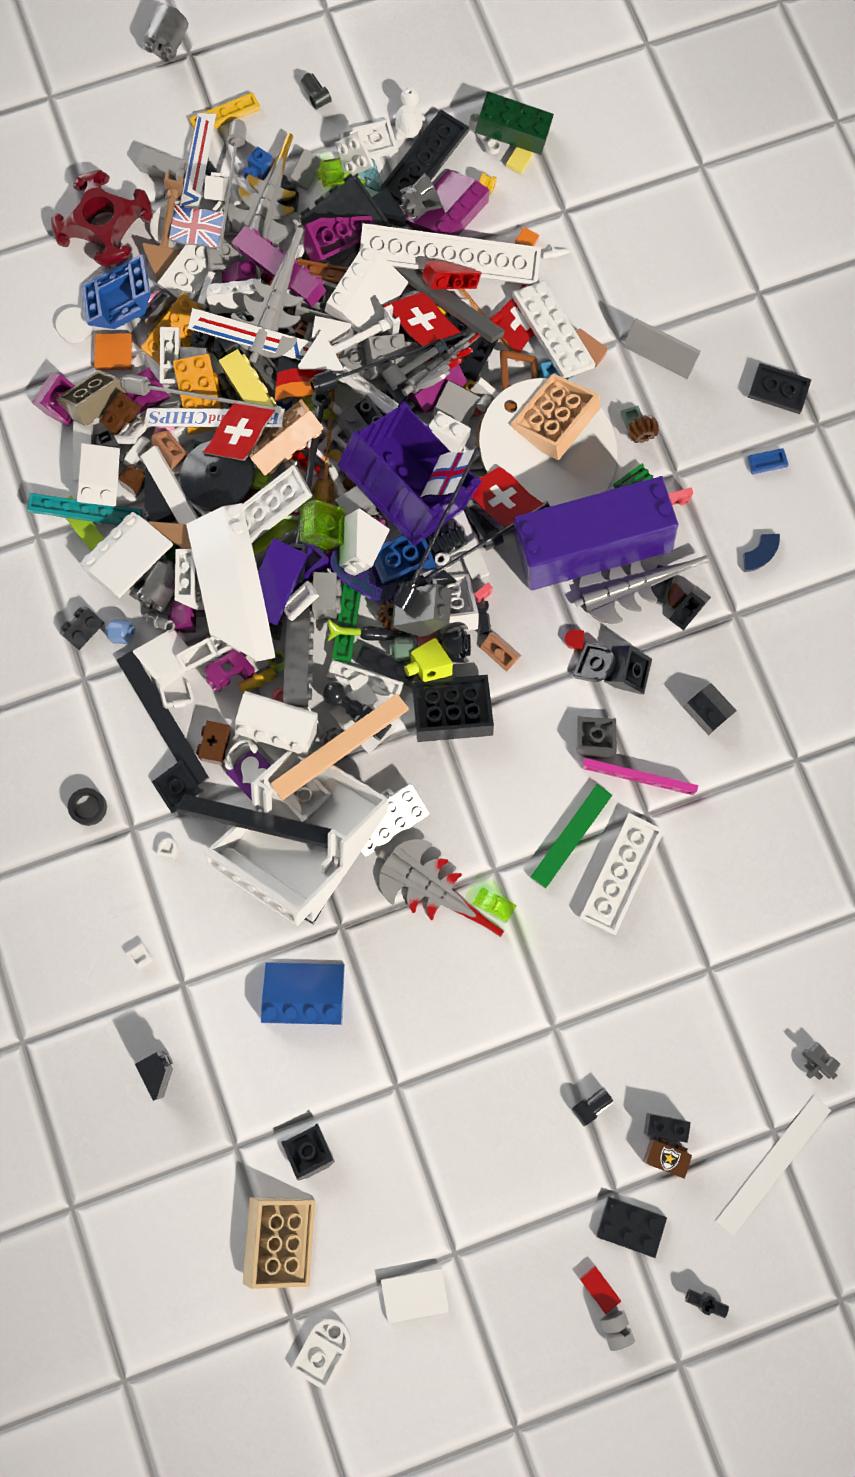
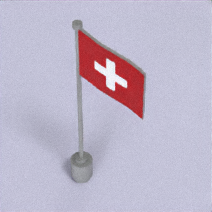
M129 374L128 376L125 375L122 379V389L131 394L145 396L152 389L232 403L233 405L222 418L212 440L202 451L204 454L244 461L255 448L263 429L273 415L281 413V406L271 407L151 386L148 378Z

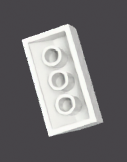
M245 691L235 720V734L308 756L316 741L318 713Z

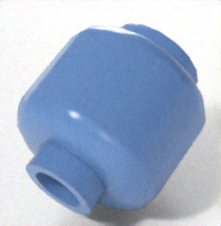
M113 619L107 624L105 629L106 637L115 644L130 643L136 633L132 623L129 620Z

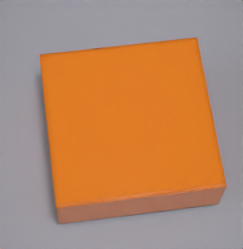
M524 227L515 240V244L534 246L539 239V234Z

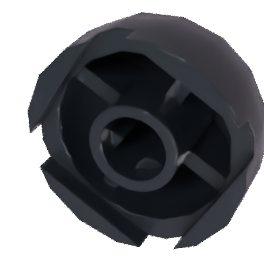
M466 625L448 628L444 632L442 639L439 640V644L454 663L469 662L466 657L471 655V637L466 635L465 630H469Z

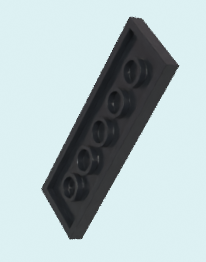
M440 109L380 186L381 191L387 188L393 198L403 204L400 199L402 194L400 190L415 184L424 173L432 180L468 134L469 126Z

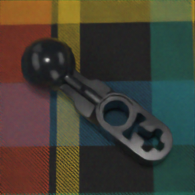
M329 682L322 690L324 701L332 706L341 705L346 709V714L352 717L355 723L373 711L368 705L361 704L357 700H351L346 696V689L340 682ZM387 725L373 735V737L380 741L392 725Z

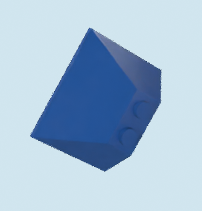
M143 254L82 285L86 323L89 326L116 329L145 314L151 292Z

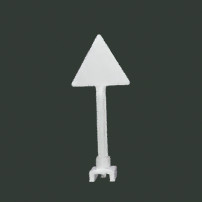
M392 304L385 307L384 319L378 321V324L333 346L330 345L324 332L320 331L299 363L298 368L343 371L336 353L381 331L388 330L390 335L399 334L400 319L399 317L396 319L392 318Z

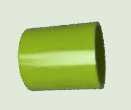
M275 650V658H282V663L274 664L275 658L268 660L271 667L275 671L280 672L285 669V654L282 651Z

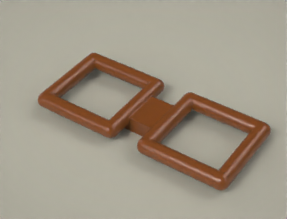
M507 350L500 351L503 391L512 386L509 385L507 358L529 362L531 364V378H539L536 356ZM511 400V403L505 402L504 407L506 411L511 413V410H517V404Z

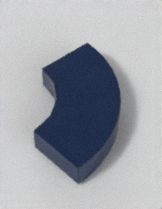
M761 534L758 546L754 550L743 554L744 572L758 570L773 558L779 547L780 534Z

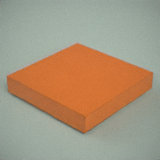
M132 333L95 334V370H132Z

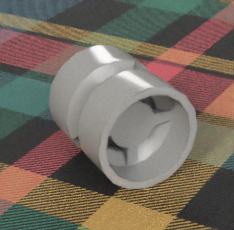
M625 1311L612 1312L600 1319L603 1332L608 1334L606 1340L610 1351L627 1348L635 1342L631 1328H627L629 1322Z

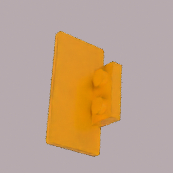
M182 293L147 334V340L141 346V350L160 365V327H179L180 346L189 347L192 343L191 335L194 330L188 329L192 308L204 310L189 296Z
M209 354L173 361L179 391L222 398L217 374L213 373ZM180 395L183 408L224 409L223 402ZM187 427L189 435L215 431L218 428Z

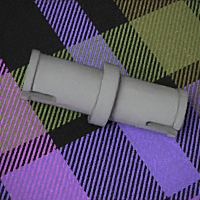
M149 611L145 615V620L153 624L157 629L172 632L175 628V623L168 620L163 614Z

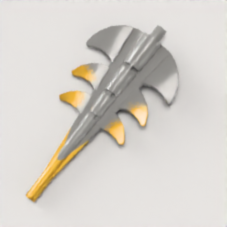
M291 133L287 134L282 149L265 181L259 180L250 174L248 175L247 179L251 188L258 192V194L249 193L242 187L239 188L241 202L249 210L239 209L232 203L228 204L227 217L230 225L237 233L244 226L251 230L254 228L261 234V238L264 239L266 237L273 244L282 241L290 234L292 226L279 224L273 218L282 219L294 212V207L283 206L277 202V200L287 201L296 196L295 191L285 190L280 187L288 151L294 138Z

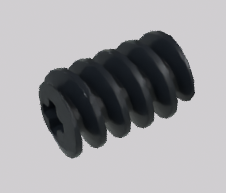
M454 522V529L447 525V531L441 527L440 534H438L430 550L431 554L433 555L434 552L438 554L441 549L445 552L447 551V546L453 549L454 543L456 546H460L461 541L467 544L468 539L463 525L459 526ZM431 535L426 538L428 545L432 539Z

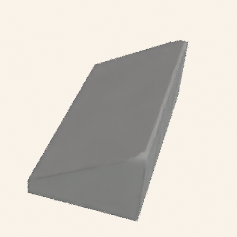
M304 149L291 174V183L299 188L308 190L322 160L309 150Z

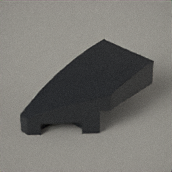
M283 175L281 188L295 191L296 196L287 201H280V204L294 207V212H298L299 192L297 191V186L288 181L286 175Z

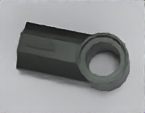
M307 73L300 80L301 85L309 95L310 102L315 110L332 102L328 89L325 86H321L313 73Z

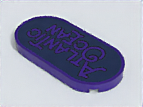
M340 546L331 553L329 558L331 572L337 573V579H341V582L376 603L385 602L386 599L390 600L395 595L398 589V581L382 584L374 564L371 568L354 576L348 574L344 568L339 566Z

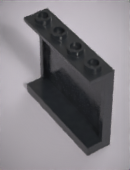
M352 173L343 179L344 184L340 187L336 184L328 191L330 193L329 196L326 198L321 196L314 202L316 206L311 210L307 207L300 213L302 217L298 219L304 229L306 224L319 218L371 216L375 225L395 227L389 223L358 178V173L354 176ZM361 242L326 258V260L332 265L350 267L360 252Z

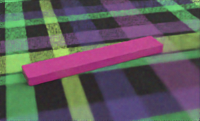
M587 758L583 760L581 767L585 770L689 795H694L698 791L699 786Z

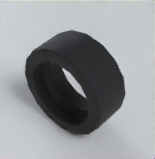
M82 788L71 795L67 808L73 820L81 825L91 826L99 823L104 818L107 811V803L103 795L92 788ZM83 796H93L98 801V811L90 818L79 816L76 810L77 802Z

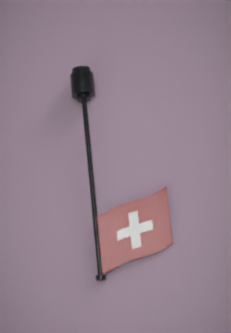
M423 292L382 306L383 308L392 304V315L395 319L399 317L401 327L420 347L337 375L335 372L333 373L331 370L316 374L310 379L311 388L314 393L319 394L335 389L340 378L432 347L439 339L446 342L458 337L464 338L467 336L466 331H459L444 316L434 301Z
M497 467L479 478L482 483L472 498L491 518L505 528L426 577L418 575L414 584L418 585L417 587L427 585L426 580L513 528L514 517L541 510L545 507L548 508L550 504L547 500L542 503L531 495L509 472L501 467ZM413 576L403 581V583H406L407 580L411 582Z

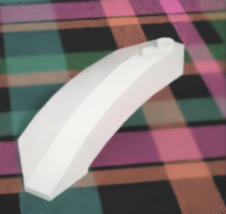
M242 503L223 506L187 523L210 636L224 641L226 645L238 652L241 651L247 654L249 658L256 662L275 658L261 584Z

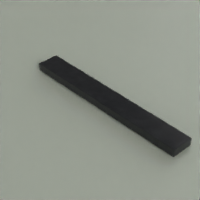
M133 650L118 658L117 662L176 761L185 760L199 784L209 779L208 774L171 712L163 707L159 692L141 662L133 653Z
M188 794L183 795L177 808L178 813L327 849L328 833L332 830Z

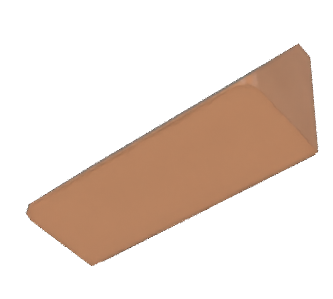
M579 328L576 333L594 360V367H597L607 355L608 348Z
M169 430L152 435L151 446H158L170 469L176 467L188 456Z
M495 631L489 633L479 646L505 671H508L522 656Z

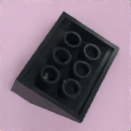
M488 674L440 678L427 682L422 680L412 681L417 742L493 736L494 722Z

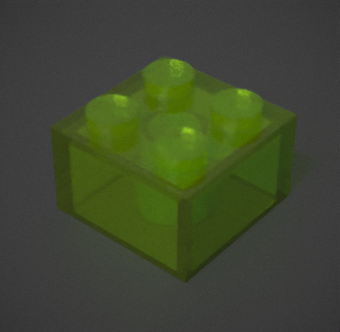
M316 499L303 503L300 511L299 541L326 549L344 545L345 508Z

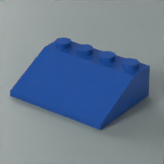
M266 963L261 1023L343 1025L345 964Z

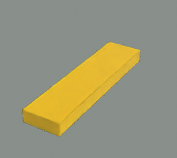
M251 92L203 113L216 114L215 129L232 122L234 119L242 118L261 109L254 93ZM195 115V116L189 118L190 123H191V125H192V127H193L194 130H195L197 115Z

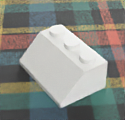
M253 279L221 284L214 283L208 285L206 293L212 314L246 311L243 298L245 294L257 302H262L264 299L256 291ZM257 279L259 282L267 285L262 279Z

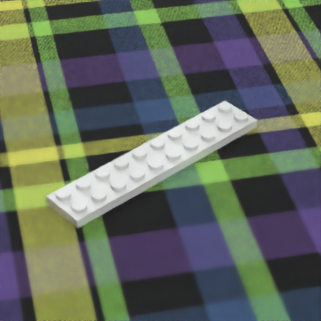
M364 223L362 225L360 250L366 244L381 254L393 267L423 271L426 261H443L481 271V279L527 285L537 284L541 247Z

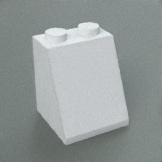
M360 508L343 517L340 527L339 566L344 568L348 574L354 576L371 568L390 529Z
M173 630L172 632H165L140 646L133 653L158 684L165 689L185 673L176 655L192 647V645L188 647L184 643L186 638L180 631L176 633Z

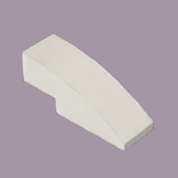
M210 637L182 651L176 657L183 671L187 672L233 648L218 638Z

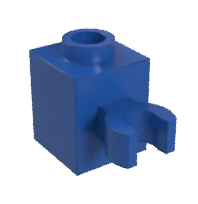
M257 146L247 158L249 168L243 171V178L246 179L250 174L264 181L273 166L272 155Z

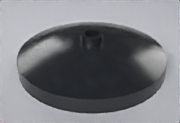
M207 441L194 448L184 460L180 471V483L184 494L191 503L200 509L212 512L223 506L239 504L243 501L252 488L255 470L250 456L242 461L202 453L210 443V441Z

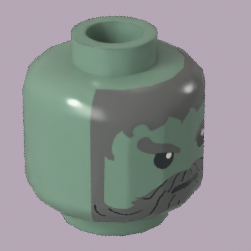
M396 637L394 643L390 644V655H394V659L397 662L411 661V652L417 649L416 641H413L411 637Z

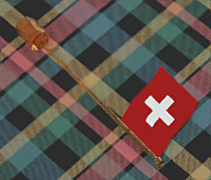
M522 284L520 289L525 288L527 286L525 284ZM460 289L476 310L488 318L466 290ZM512 297L500 310L503 317L495 324L505 330L504 336L500 338L505 346L512 352L521 353L527 342L535 334Z

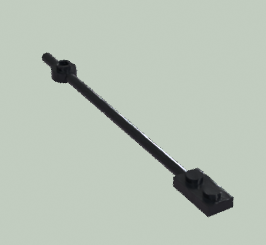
M328 391L321 394L313 393L312 402L316 407L315 417L320 424H322L324 409L329 407L332 401ZM319 436L311 439L305 482L310 491ZM309 499L300 507L295 544H288L306 554L308 553V546L302 543ZM306 561L296 583H303Z

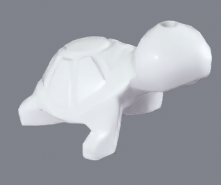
M410 86L401 93L403 106L392 117L397 130L395 139L398 141L403 138H413L416 141L420 136L422 122L426 123V117L416 107L419 102V94L415 88Z

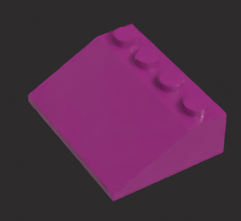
M447 170L434 185L443 208L427 211L416 221V216L410 217L407 214L406 223L416 231L459 236L489 202L490 190L476 179Z

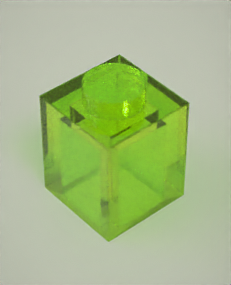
M341 158L320 161V169H317L318 180H322L323 187L344 184V170Z

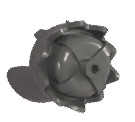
M426 173L415 184L400 190L402 193L400 199L403 203L400 207L403 212L407 211L410 217L416 216L415 221L427 211L443 208L437 191Z

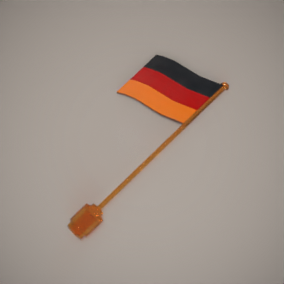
M287 356L278 359L275 402L286 398L312 396L314 392L310 385V379L314 375L326 370L299 369L298 365L301 360ZM335 389L328 391L331 392L332 401L329 410L324 479L316 483L314 499L316 506L319 508H330L334 496V484L327 479Z

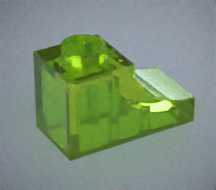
M481 887L472 903L475 907L505 924L517 906L504 897L494 894Z

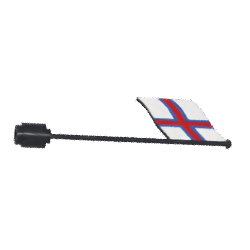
M475 446L470 451L449 452L439 457L421 498L431 495L447 496L453 494L412 581L407 580L406 583H401L394 598V605L408 611L419 593V590L416 589L418 585L414 583L478 451H481L479 446Z

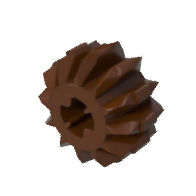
M644 415L643 417L633 419L628 424L627 433L634 443L648 442V440L654 439L658 435L659 425L655 417Z
M394 598L391 603L386 599L385 605L380 604L379 608L381 610L377 611V615L381 616L378 618V622H384V628L390 625V630L394 629L392 627L393 615L392 617L390 616V613L393 614Z

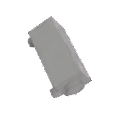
M148 146L142 148L136 160L141 172L161 180L165 179V173L169 174V179L179 181L180 176L184 179L186 174L184 169L186 161L155 151Z

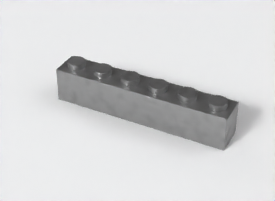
M311 604L293 621L289 620L288 617L286 620L283 699L284 703L295 707H308L309 700H312V688H309V683H313V673L310 671V666H313V655H310V650H314V639L311 638V633H314V622H311V617H314Z

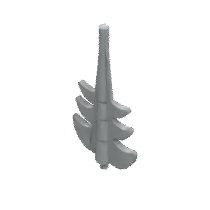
M297 227L292 243L271 285H265L257 279H253L255 289L264 298L263 301H254L246 294L243 296L245 307L254 320L251 322L244 321L237 317L235 313H232L231 319L262 328L258 330L252 347L238 343L244 349L252 352L249 359L250 362L256 363L259 355L267 358L281 357L290 351L297 342V338L282 336L276 353L263 350L268 333L265 329L278 332V328L291 327L301 319L300 316L289 315L283 311V307H293L303 301L302 297H296L287 293L297 249L304 229Z
M705 555L687 562L644 571L640 561L631 564L630 575H627L622 567L619 566L610 569L609 579L607 580L603 578L600 572L583 576L580 579L579 585L581 598L574 600L575 607L584 605L590 615L602 623H621L623 618L616 612L615 603L619 602L627 610L641 612L642 608L634 597L636 593H639L643 599L656 603L657 597L653 594L651 586L690 568L708 563L709 558Z

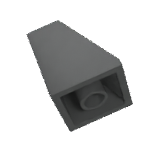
M437 583L417 587L416 589L419 590V593L408 611L394 605L392 627L424 638L449 625L452 589Z

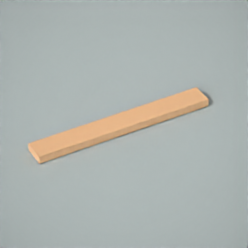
M398 694L394 695L270 783L281 800H284L409 710L408 706Z

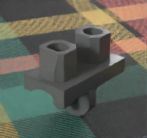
M815 1044L810 1049H804L801 1053L813 1064L812 1066L809 1062L805 1063L804 1067L809 1070L806 1076L809 1079L815 1076L820 1080L823 1077L822 1074H824L828 1079L832 1078L834 1080L838 1076L835 1072L841 1064L833 1057H830L824 1063L820 1058L826 1050L820 1044Z

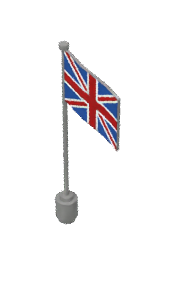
M234 119L229 125L227 141L233 146L224 213L175 205L169 236L171 241L184 245L204 246L215 249L218 255L223 254L222 244L237 147H242L245 144L247 128L244 121Z

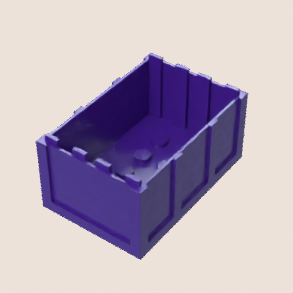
M403 401L396 409L364 429L355 431L337 466L415 546L436 531L453 494L447 496L431 495L421 498L439 457L451 451L433 434V430L428 425L426 426L409 409L408 404ZM470 471L443 525L463 512L482 483Z

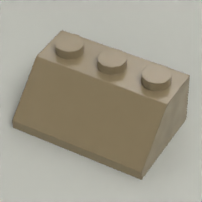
M98 370L56 399L75 422L85 426L91 424L94 419L106 412L119 391L125 394L126 392L122 389V383L118 377Z

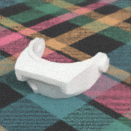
M240 737L226 748L225 767L229 770L233 769L234 763L244 752L251 749L253 753H256L258 747L250 738Z

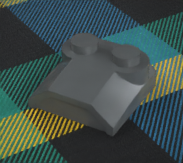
M578 716L577 753L580 756L591 758H610L615 756L617 752L616 718Z

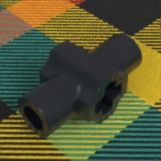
M688 1289L685 1302L698 1307L702 1313L708 1316L713 1313L726 1318L729 1306L715 1300L710 1293L703 1292L701 1294L691 1289ZM708 1300H709V1301L711 1302L710 1306H709V1305H706V1306L703 1305V1302H704V1301H705V1302H708Z

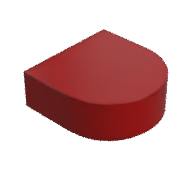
M584 630L568 631L564 638L565 645L570 649L583 650Z

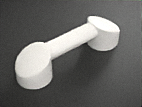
M477 112L471 113L468 118L467 124L472 132H475L480 115ZM477 134L486 147V153H499L501 143L498 140H489L486 136Z

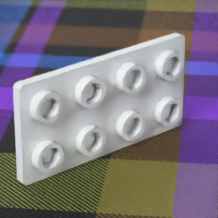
M411 784L406 785L396 793H393L390 788L380 793L389 799L388 813L362 849L364 856L369 855L429 815V812Z

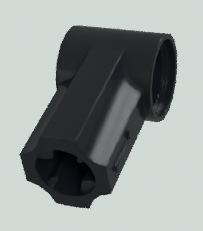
M603 1087L587 1100L584 1099L576 1104L571 1110L584 1127L595 1120L598 1114L614 1103V1101Z

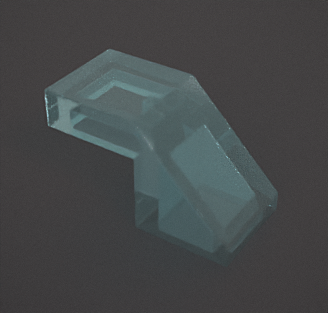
M371 158L374 167L363 171L366 173L364 175L365 187L381 192L382 180L375 161Z

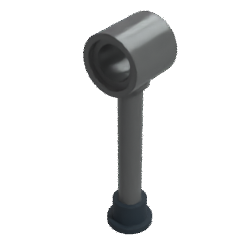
M439 339L429 351L402 368L397 364L390 366L382 373V376L390 388L395 390L407 381L405 374L436 354L440 355L443 352H448V347L442 339Z

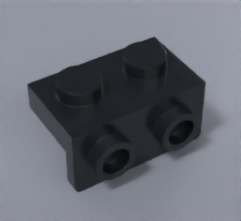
M86 606L78 608L73 614L75 617L70 622L66 621L60 628L62 631L59 634L77 650H80L105 623Z

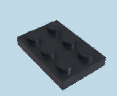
M759 363L748 398L800 414L812 379Z
M608 1196L596 1237L656 1258L667 1217Z

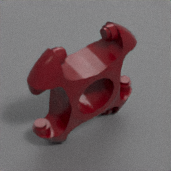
M94 170L76 177L73 188L79 192L85 190L84 195L66 220L59 213L51 217V229L59 246L68 247L71 238H80L103 248V252L100 251L95 254L94 261L105 267L119 264L128 259L131 249L126 245L119 246L124 234L138 218L144 223L150 222L153 219V210L145 190L135 189L133 193L134 200L109 194L101 186L109 182L110 176L102 170ZM100 213H114L111 220L103 225L96 226L91 224L94 217Z

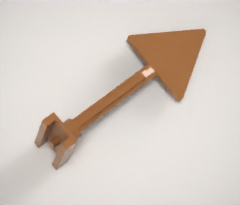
M165 173L164 196H166L168 201L161 246L147 243L142 244L157 283L181 252V250L169 248L168 245L175 201L177 199L181 200L183 177L180 176L179 181L171 180L168 173Z

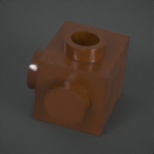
M128 465L126 469L120 472L118 480L121 486L134 496L138 497L145 488V473L140 468H133L131 465Z

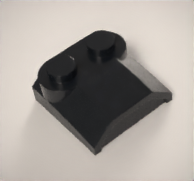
M318 1123L302 1133L281 1142L298 1181L307 1179L329 1168L335 1162Z

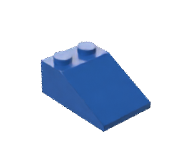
M403 535L382 545L374 562L382 584L406 579L415 574L428 547L425 539L414 546ZM429 552L419 575L437 568L431 552Z

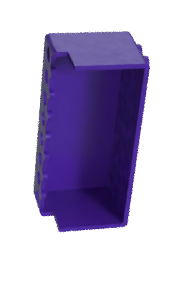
M663 476L516 516L514 517V534L528 587L530 590H536L672 552L679 524Z

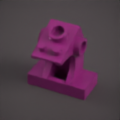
M232 649L222 654L224 657L216 662L211 661L208 663L204 671L207 676L205 678L206 683L212 687L213 691L218 690L221 692L222 688L230 684V678L239 674L246 680L253 676L255 668L241 652ZM230 663L234 668L226 672L222 666Z

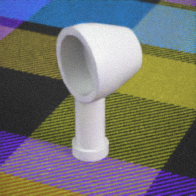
M464 544L450 553L441 551L434 557L436 567L439 569L467 552ZM443 556L444 561L440 563L439 558Z

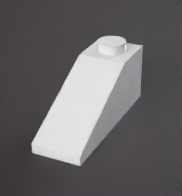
M160 327V384L164 388H179L173 364L174 360L180 359L179 327Z

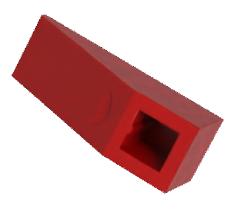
M426 261L421 278L430 289H477L482 272L443 261Z

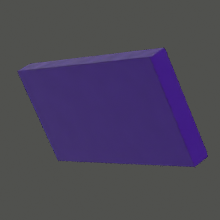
M272 539L258 575L268 622L278 625L308 554L276 539Z

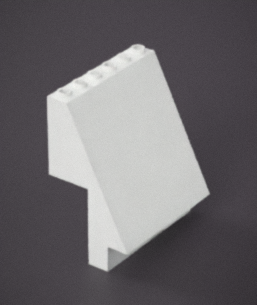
M288 750L251 783L252 810L301 821L281 800L270 783L308 756ZM331 765L315 777L333 797L305 822L332 829L328 833V849L233 826L205 851L206 865L295 926H298L305 918L312 922L314 921L388 813L389 799L371 789L367 784L361 783L354 776L345 773L336 765Z

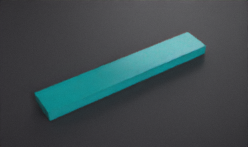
M30 493L27 506L28 513L117 526L132 512L140 517L143 516V509L77 502L76 499Z

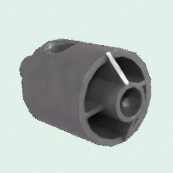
M159 5L143 38L144 49L149 53L159 56L164 62H170L171 59H174L177 49L188 29L189 23L186 17L175 7Z
M165 558L158 559L137 580L129 596L135 600L140 599L143 601L141 605L149 610L153 608L162 614L175 592V564Z

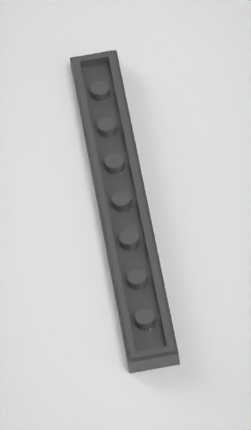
M394 267L408 281L409 285L419 292L425 293L437 305L490 343L504 336L505 330L447 289H430L421 278L423 272L420 270Z

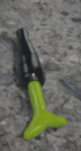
M330 619L327 621L330 629L327 636L328 641L339 634L360 636L363 640L368 641L394 640L396 637H406L404 632H396L375 626H363L361 628L341 627Z

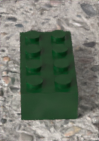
M487 91L475 133L541 155L554 114Z

